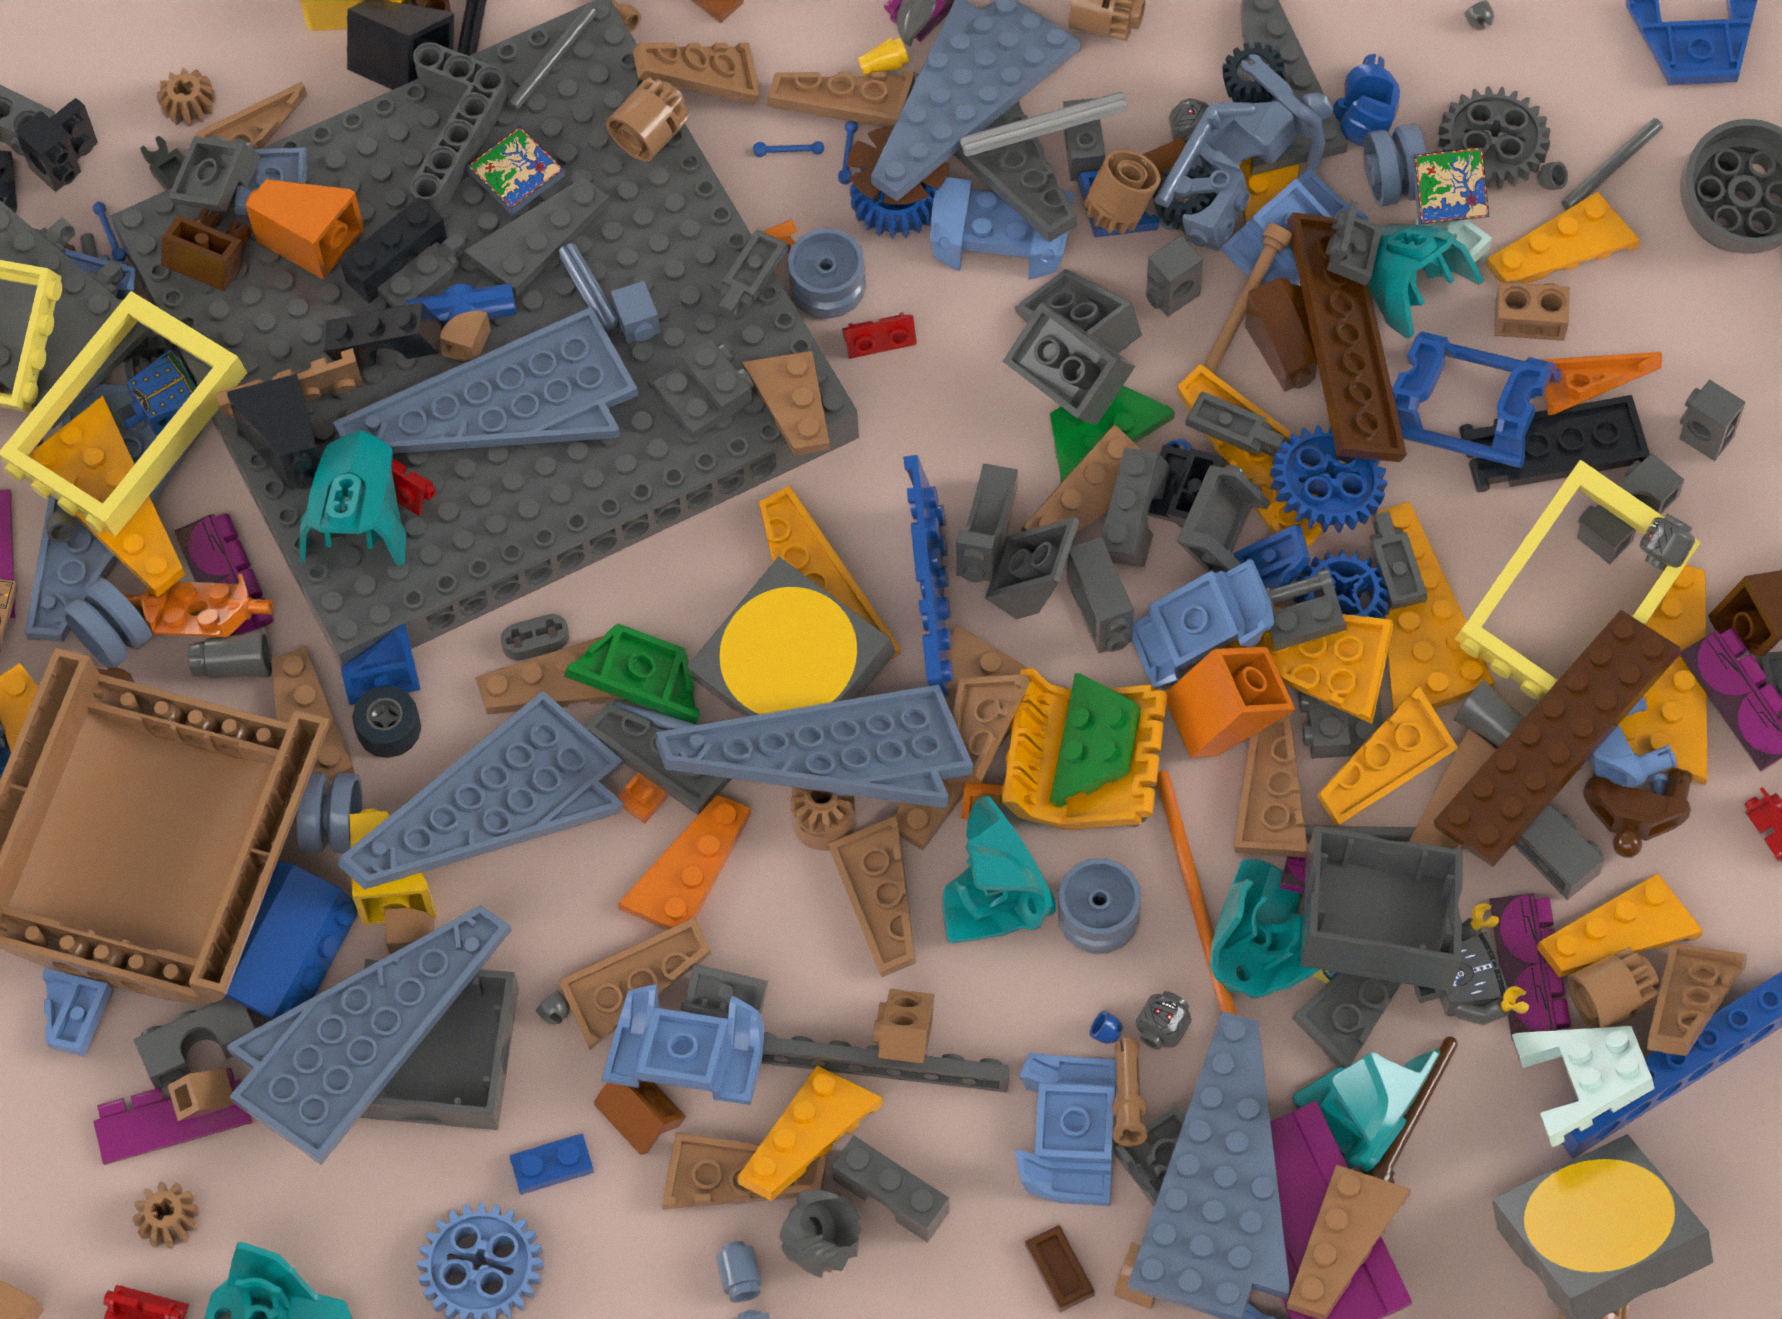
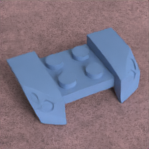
M1308 169L1259 210L1220 249L1249 278L1264 248L1262 244L1264 238L1262 235L1268 223L1279 225L1289 231L1287 219L1293 212L1335 218L1340 209L1345 211L1348 204L1311 169ZM1357 210V217L1366 221L1369 220L1363 212ZM1291 242L1287 249L1283 248L1281 253L1276 254L1261 285L1279 277L1289 279L1291 284L1294 285L1300 281Z
M946 177L939 190L935 191L930 241L934 258L960 271L962 250L1030 258L1028 280L1046 276L1057 271L1063 257L1068 231L1048 242L994 191L972 189V180ZM1064 191L1072 207L1074 192Z
M1250 559L1226 573L1222 570L1218 573L1210 571L1149 604V614L1133 623L1132 640L1149 681L1154 688L1175 685L1185 676L1183 669L1203 659L1213 649H1222L1239 640L1240 645L1254 647L1260 641L1262 634L1267 630L1269 631L1274 625L1271 601L1254 561Z
M657 984L630 990L622 1007L602 1082L639 1088L642 1080L712 1091L713 1100L751 1105L762 1063L765 1029L760 1012L732 995L728 1019L659 1008Z
M1029 1053L1023 1065L1020 1079L1023 1080L1026 1090L1038 1091L1035 1152L1031 1154L1022 1150H1015L1018 1170L1024 1188L1030 1195L1058 1203L1110 1206L1114 1126L1112 1102L1116 1097V1059Z

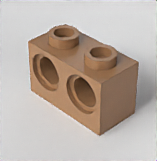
M1520 281L1499 282L1495 301L1494 336L1564 341L1569 324L1570 287L1559 286L1554 283L1536 285L1524 284ZM1515 305L1518 306L1520 309H1513L1509 306ZM1544 308H1552L1555 311L1550 312L1545 310Z
M898 989L889 990L887 1002H880L878 1018L874 1023L873 1043H879L878 1058L924 1064L932 1029L935 994Z

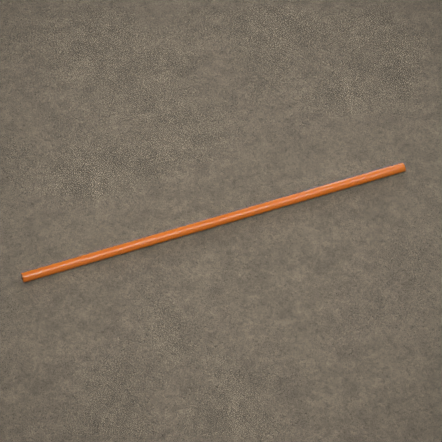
M1159 771L1156 784L1220 1012L1224 1011L1237 1015L1231 992L1221 982H1217L1210 968V954L1214 931L1169 772Z

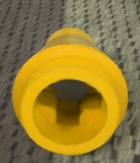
M890 37L865 55L858 57L864 76H868L872 72L903 69L902 65L910 62L900 37L894 40Z

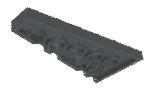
M1018 101L984 130L1027 119L1028 117L1024 115ZM1038 137L971 156H965L962 148L954 154L1048 242L1077 226L1076 215L1063 189L1059 187L1055 179V172L1044 156V150Z

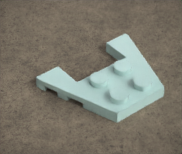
M1631 1026L1512 1034L1513 1042L1523 1068L1562 1057L1578 1102L1540 1113L1551 1147L1565 1141L1564 1135L1578 1128L1580 1131H1583L1592 1126V1119L1608 1109L1614 1113L1655 1089L1651 1074Z

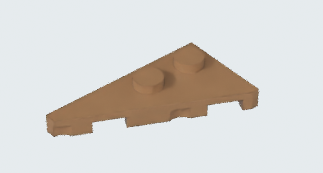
M299 82L197 132L196 136L209 138L210 135H216L234 142L235 138H239L251 143L254 149H261L307 96L305 86L302 82Z

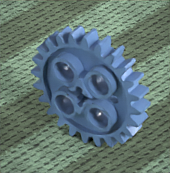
M480 1202L475 1213H472L469 1206L465 1204L463 1216L458 1217L455 1212L450 1210V1223L446 1224L441 1220H437L436 1224L440 1232L438 1234L426 1233V1237L432 1245L420 1246L419 1248L421 1255L428 1259L417 1262L419 1271L426 1272L419 1276L418 1280L421 1286H429L423 1293L426 1300L435 1299L433 1303L434 1310L439 1312L446 1308V1319H454L457 1314H459V1319H498L500 1314H503L507 1319H512L510 1309L513 1306L524 1311L525 1306L522 1297L535 1298L534 1290L530 1287V1284L536 1285L542 1282L540 1275L533 1271L544 1268L543 1260L534 1258L543 1252L540 1244H532L537 1239L535 1231L525 1232L528 1227L526 1219L523 1218L514 1223L516 1217L514 1210L510 1209L504 1216H501L499 1204H495L489 1213L486 1212L484 1203ZM473 1236L477 1238L475 1245L471 1248L462 1249L458 1247L460 1240L464 1237ZM510 1245L514 1247L513 1253L508 1257L499 1258L495 1256L497 1249L501 1246ZM453 1255L457 1256L460 1260H448V1257ZM482 1260H486L488 1266L481 1265L479 1271L474 1269L473 1265H480ZM509 1270L514 1271L512 1275H507L502 1272ZM462 1272L466 1274L464 1281L458 1285L447 1283L449 1276L453 1273ZM499 1281L503 1283L502 1289L496 1294L484 1292L486 1285L490 1282Z

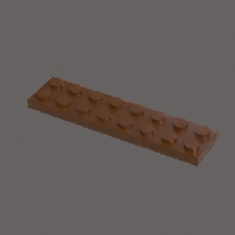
M1293 212L1287 219L1289 231L1293 234L1291 243L1337 456L1401 462L1407 453L1369 284L1367 283L1365 286L1327 270L1330 255L1326 254V250L1332 236L1336 234V230L1332 229L1335 218Z
M1620 610L1433 821L1435 828L1494 867L1681 654L1680 647L1623 610Z

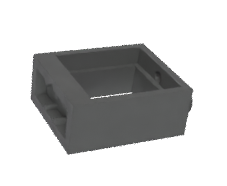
M1102 537L1071 547L1067 557V583L1098 654L1107 650L1110 652L1121 650L1128 643L1132 642L1134 608Z

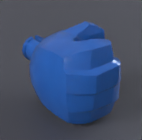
M1376 54L1367 55L1363 59V65L1356 66L1348 73L1345 80V98L1337 99L1333 106V113L1336 119L1341 122L1340 128L1345 138L1358 146H1363L1364 135L1367 132L1385 129L1389 132L1399 109V84L1393 75L1384 69L1385 61L1381 56L1378 57L1377 64H1375Z

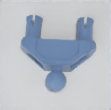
M1644 696L1627 716L1647 710ZM1619 725L1588 759L1596 776L1607 778L1615 784L1630 788L1644 784V781H1647V776L1677 767L1674 752L1671 751L1669 744L1640 756L1637 753L1634 754Z

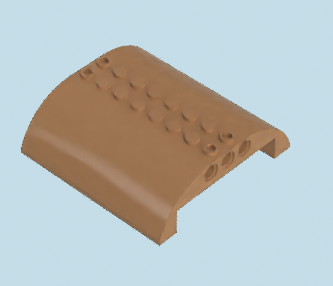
M55 647L0 779V949L54 970L108 983L114 987L160 999L191 1004L215 1003L224 999L331 724L330 719L294 710L290 723L106 676L99 673L89 656Z

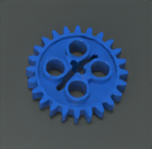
M1316 425L1313 434L1306 428H1303L1299 437L1292 433L1288 443H1281L1279 451L1275 454L1272 462L1273 467L1270 477L1274 479L1271 489L1279 490L1275 499L1277 502L1287 501L1284 509L1285 513L1293 510L1297 512L1296 522L1301 521L1305 517L1309 519V529H1312L1317 522L1321 523L1324 533H1326L1329 525H1334L1335 530L1341 533L1345 523L1351 530H1355L1358 521L1365 525L1369 516L1376 514L1385 496L1384 490L1387 486V481L1383 477L1386 473V468L1378 467L1380 460L1337 456L1331 427L1328 433H1324L1320 425ZM1303 463H1307V464L1311 465L1312 467L1306 466V465H1304Z

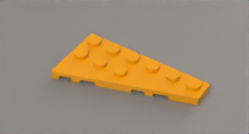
M1199 364L1177 386V394L1189 412L1200 393L1204 391L1265 417V422L1272 426V431L1285 436V442L1288 443L1292 434L1289 430L1202 364ZM1205 434L1218 455L1223 456L1231 465L1242 469L1246 473L1245 477L1251 483L1259 486L1262 489L1261 493L1271 502L1268 509L1254 508L1272 535L1297 525L1302 528L1306 545L1309 549L1324 534L1321 523L1316 522L1314 527L1309 529V519L1304 517L1301 521L1296 522L1297 512L1295 510L1288 513L1284 512L1287 501L1277 502L1275 500L1279 490L1271 489L1274 478L1270 477L1274 456L1262 453L1261 451L1259 454H1254L1251 451L1249 453ZM1303 463V464L1306 465V466L1312 467L1311 465H1309V464H1307V463Z
M790 485L759 501V509L772 562L778 556L888 636L896 651L891 659L900 655L901 647Z
M1687 564L1646 623V626L1678 645L1680 652L1706 637L1705 571ZM1679 655L1644 695L1647 710L1625 717L1619 726L1634 754L1637 753L1640 756L1669 744L1671 751L1674 752L1677 767L1669 768L1665 771L1670 772L1672 769H1681L1679 776L1683 777L1684 770H1687L1693 775V781L1705 785L1707 782V694Z
M1275 606V609H1276V610L1285 608V607H1276V606ZM1342 614L1347 630L1276 651L1271 631L1267 630L1262 634L1260 641L1254 647L1267 646L1285 685L1368 723H1373L1393 631L1392 620ZM1239 640L1224 648H1244L1246 646L1240 645Z

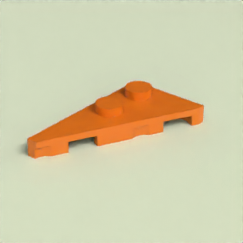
M1661 352L1541 359L1555 363L1556 369L1562 370L1559 383L1549 381L1543 394L1548 415L1557 414L1661 369Z

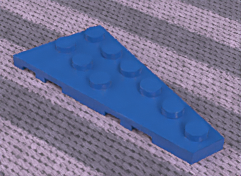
M918 455L904 456V469L907 471L913 488H907L908 502L914 520H917V522L911 523L910 526L916 581L920 582L923 600H918L919 611L922 616L924 630L926 632L929 631V634H924L922 637L926 677L929 686L939 684L945 697L949 696L948 682L954 680L952 662L947 660V650H952V638L950 629L945 627V619L951 617L948 597H944V588L949 587V576L947 567L942 564V557L948 555L945 535H941V526H946V514L943 504L939 505L936 486L930 487Z

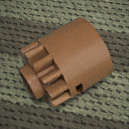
M1072 0L1069 13V28L1127 41L1128 36L1131 34V28L1138 30L1141 25L1145 0Z
M648 77L607 119L606 127L613 140L626 153L639 161L650 162L689 120L690 116L687 114L689 108L683 105L685 99L675 86L665 81L661 82L659 79L654 82L651 77Z
M1126 149L1110 152L1102 163L1083 202V206L1088 208L1085 215L1090 218L1093 217L1094 225L1106 229L1108 233L1118 230L1120 234L1124 235L1127 229L1134 231L1160 184L1158 169L1148 158L1137 152Z
M792 787L793 794L790 802L793 828L796 836L803 844L815 850L827 851L830 850L828 843L854 832L856 814L853 795L838 796L832 792Z
M1630 947L1576 971L1567 978L1572 1001L1579 1015L1589 1028L1614 1027L1655 1006L1657 1003L1656 997L1659 995L1656 991V988L1659 987V979L1654 967L1647 958L1640 957L1637 952L1633 953Z

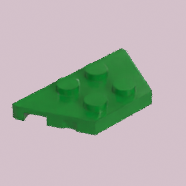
M1122 386L1097 425L1077 419L1063 407L1050 413L1049 421L1054 438L1060 483L1063 482L1114 424L1136 443L1173 420L1174 410L1125 386Z
M618 623L606 632L603 639L596 641L587 648L585 654L578 660L572 661L567 666L563 676L690 723L696 724L700 715L699 708H695L692 696L694 685L692 676L687 670L689 663L686 649Z
M1075 673L1050 798V802L1055 807L1067 805L1066 799L1082 791L1088 795L1100 789L1105 783H1113L1128 775L1141 709L1134 701L1080 673Z

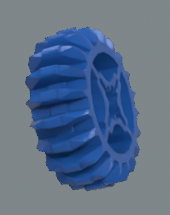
M860 168V172L867 170V168ZM920 182L928 194L927 198L908 204L884 203L885 193L882 191L878 193L879 200L874 203L871 198L860 192L854 184H851V208L855 211L858 222L864 221L867 231L876 227V233L879 237L886 231L889 232L892 240L896 233L902 232L903 236L907 239L909 230H914L920 234L922 224L931 225L935 191L939 189Z
M1343 548L1339 551L1338 557H1334L1327 551L1324 554V561L1315 556L1311 561V566L1306 565L1301 571V576H1298L1296 579L1297 582L1317 576L1318 571L1328 568L1342 614L1384 619L1385 615L1389 614L1390 606L1387 603L1388 590L1384 589V578L1380 577V567L1371 568L1373 562L1371 557L1363 562L1360 561L1358 551L1352 557H1346ZM1367 591L1371 598V603L1363 610L1359 599L1362 593ZM1313 592L1293 598L1297 604L1315 599Z

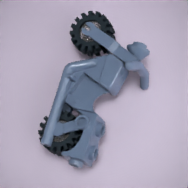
M1255 42L1254 48H1250L1249 43L1243 44V51L1236 47L1233 49L1234 57L1229 54L1225 58L1226 64L1223 63L1222 75L1229 98L1232 97L1233 102H1216L1207 107L1171 171L1168 168L1163 171L1165 178L1160 176V184L1153 195L1157 215L1161 219L1160 222L1163 228L1170 231L1173 229L1179 230L1180 225H1183L1187 240L1199 247H1207L1219 251L1224 240L1228 239L1232 234L1238 215L1246 209L1250 199V192L1247 190L1244 174L1239 167L1242 161L1259 156L1268 164L1274 163L1294 142L1298 131L1303 137L1311 139L1312 142L1307 160L1308 168L1317 170L1321 164L1326 143L1321 120L1329 118L1333 114L1330 100L1325 95L1317 92L1303 95L1301 101L1294 96L1293 90L1287 83L1282 57H1280V53L1277 49L1273 51L1272 46L1268 44L1262 49L1261 42Z

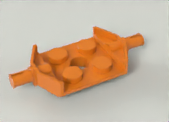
M238 574V584L176 582L159 597L149 588L141 595L123 594L135 609L141 610L152 635L226 638L246 619H250L252 614L272 615L274 611L272 599L261 600L249 597L242 574ZM201 611L197 616H193L195 613Z

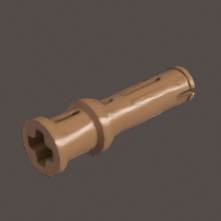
M1123 1038L1124 1049H1122V1041L1120 1039L1115 1043L1117 1097L1112 1102V1112L1116 1116L1113 1139L1119 1145L1132 1147L1144 1143L1147 1139V1129L1143 1125L1146 1103L1140 1096L1139 1043L1133 1038Z

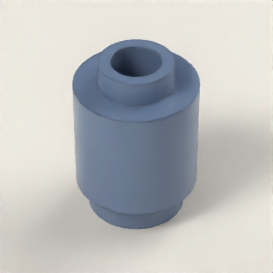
M735 1241L724 1245L722 1252L716 1256L724 1293L729 1295L731 1302H744L758 1297L761 1293L759 1287L762 1285L754 1248L745 1245L743 1241Z

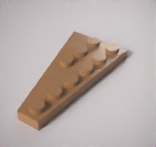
M957 624L952 635V650H947V660L952 662L954 680L948 682L949 696L944 697L952 716L959 678L1019 675L1021 669H1028L1025 665ZM1009 725V727H1008V729H1007V731H1006V733H1005V735H1004V737H1003V739H1002V741H1001L999 747L1002 745V743L1005 741V739H1006V738L1008 737V735L1011 733L1010 725ZM942 780L949 796L948 806L944 808L900 802L896 812L900 837L923 851L962 799L965 783L948 784L945 780Z

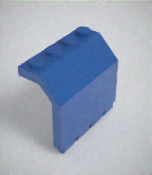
M277 861L224 998L233 1000L263 1015L268 1021L313 998L358 914L354 900L341 888L294 864Z

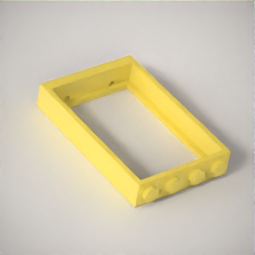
M0 260V280L37 286L12 395L0 392V408L30 413L31 406L35 403L38 396L37 380L39 372L46 362L45 346L47 338L54 328L53 312L55 304L62 294V276L48 268Z
M130 291L2 447L0 457L6 464L4 470L19 482L24 478L32 483L30 487L43 498L48 499L51 495L57 499V504L68 514L74 516L76 513L84 516V522L96 532L101 533L105 530L116 537L220 408L216 393L237 387L246 376L247 371L238 356ZM140 322L213 368L106 501L101 503L28 455L133 326Z
M1582 460L1571 471L1455 637V640L1461 643L1460 648L1465 653L1475 658L1481 657L1491 664L1490 668L1494 673L1505 679L1510 677L1521 685L1520 689L1527 696L1536 700L1542 699L1558 680L1483 629L1482 625L1574 493L1579 490L1643 535L1654 518H1665ZM1695 538V544L1681 567L1673 568L1667 565L1632 617L1646 624L1701 542Z

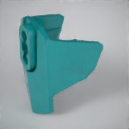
M1389 224L1381 226L1382 231L1373 272L1368 284L1383 314L1385 323L1403 337L1409 339L1414 335L1410 306H1422L1425 303L1416 285L1417 270L1423 268L1427 278L1444 277L1448 283L1455 281L1451 272L1477 285L1484 282L1467 247L1456 240L1452 233L1423 225Z
M362 430L345 435L326 445L310 490L307 510L301 518L299 562H306L311 530L314 528L324 533L326 547H332V533L360 534L366 531L368 549H373L374 545L382 537L397 566H404L407 532L401 522L392 476V447Z
M988 795L980 796L976 799L971 809L966 829V837L969 841L965 848L970 856L967 859L970 867L943 889L942 909L946 939L949 943L1007 935L1020 929L1036 930L1042 928L1041 925L1045 918L1053 915L1056 910L1055 898L1021 838L992 798Z
M1246 859L1240 862L1215 929L1210 954V968L1217 982H1221L1230 992H1241L1251 997V999L1264 997L1275 991L1290 989L1320 970L1300 966L1303 915L1297 914L1301 893L1279 888L1283 871L1268 862L1258 859ZM1238 968H1242V969L1239 970V972H1238V975H1239L1240 979H1238V977H1237V975H1236V970H1237Z
M1435 1048L1434 1051L1413 1058L1404 1067L1374 1052L1369 1053L1347 1068L1339 1067L1306 1086L1292 1096V1101L1298 1109L1317 1101L1348 1168L1352 1169L1358 1166L1364 1172H1368L1379 1162L1404 1127L1406 1119L1403 1116L1407 1114L1422 1089L1441 1051Z
M245 1242L237 1243L228 1279L211 1293L204 1319H220L222 1315L229 1314L232 1316L231 1319H352L349 1308L344 1300L316 1293L299 1275L296 1269L280 1254Z

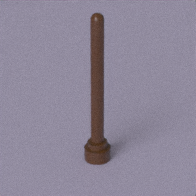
M1448 1036L1443 1040L1439 1048L1441 1051L1439 1058L1409 1111L1403 1116L1406 1119L1404 1127L1384 1153L1379 1163L1364 1174L1395 1183L1393 1168L1458 1046V1042L1454 1037Z

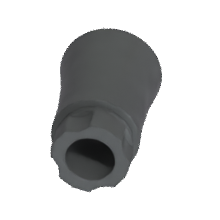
M265 627L230 635L226 638H207L205 641L189 644V667L193 677L271 676L272 650Z
M1484 679L1469 695L1453 720L1472 729L1499 747L1525 716L1505 701Z

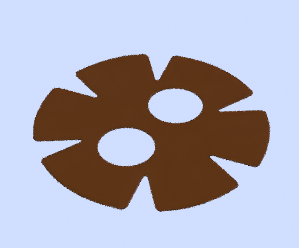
M894 126L882 127L868 133L876 148L862 141H857L849 152L847 167L867 168L865 171L851 175L850 179L855 187L869 198H874L880 192L879 189L871 184V174ZM944 162L921 182L939 189L947 177L949 163ZM919 183L897 202L885 194L884 203H913L927 198L928 194Z

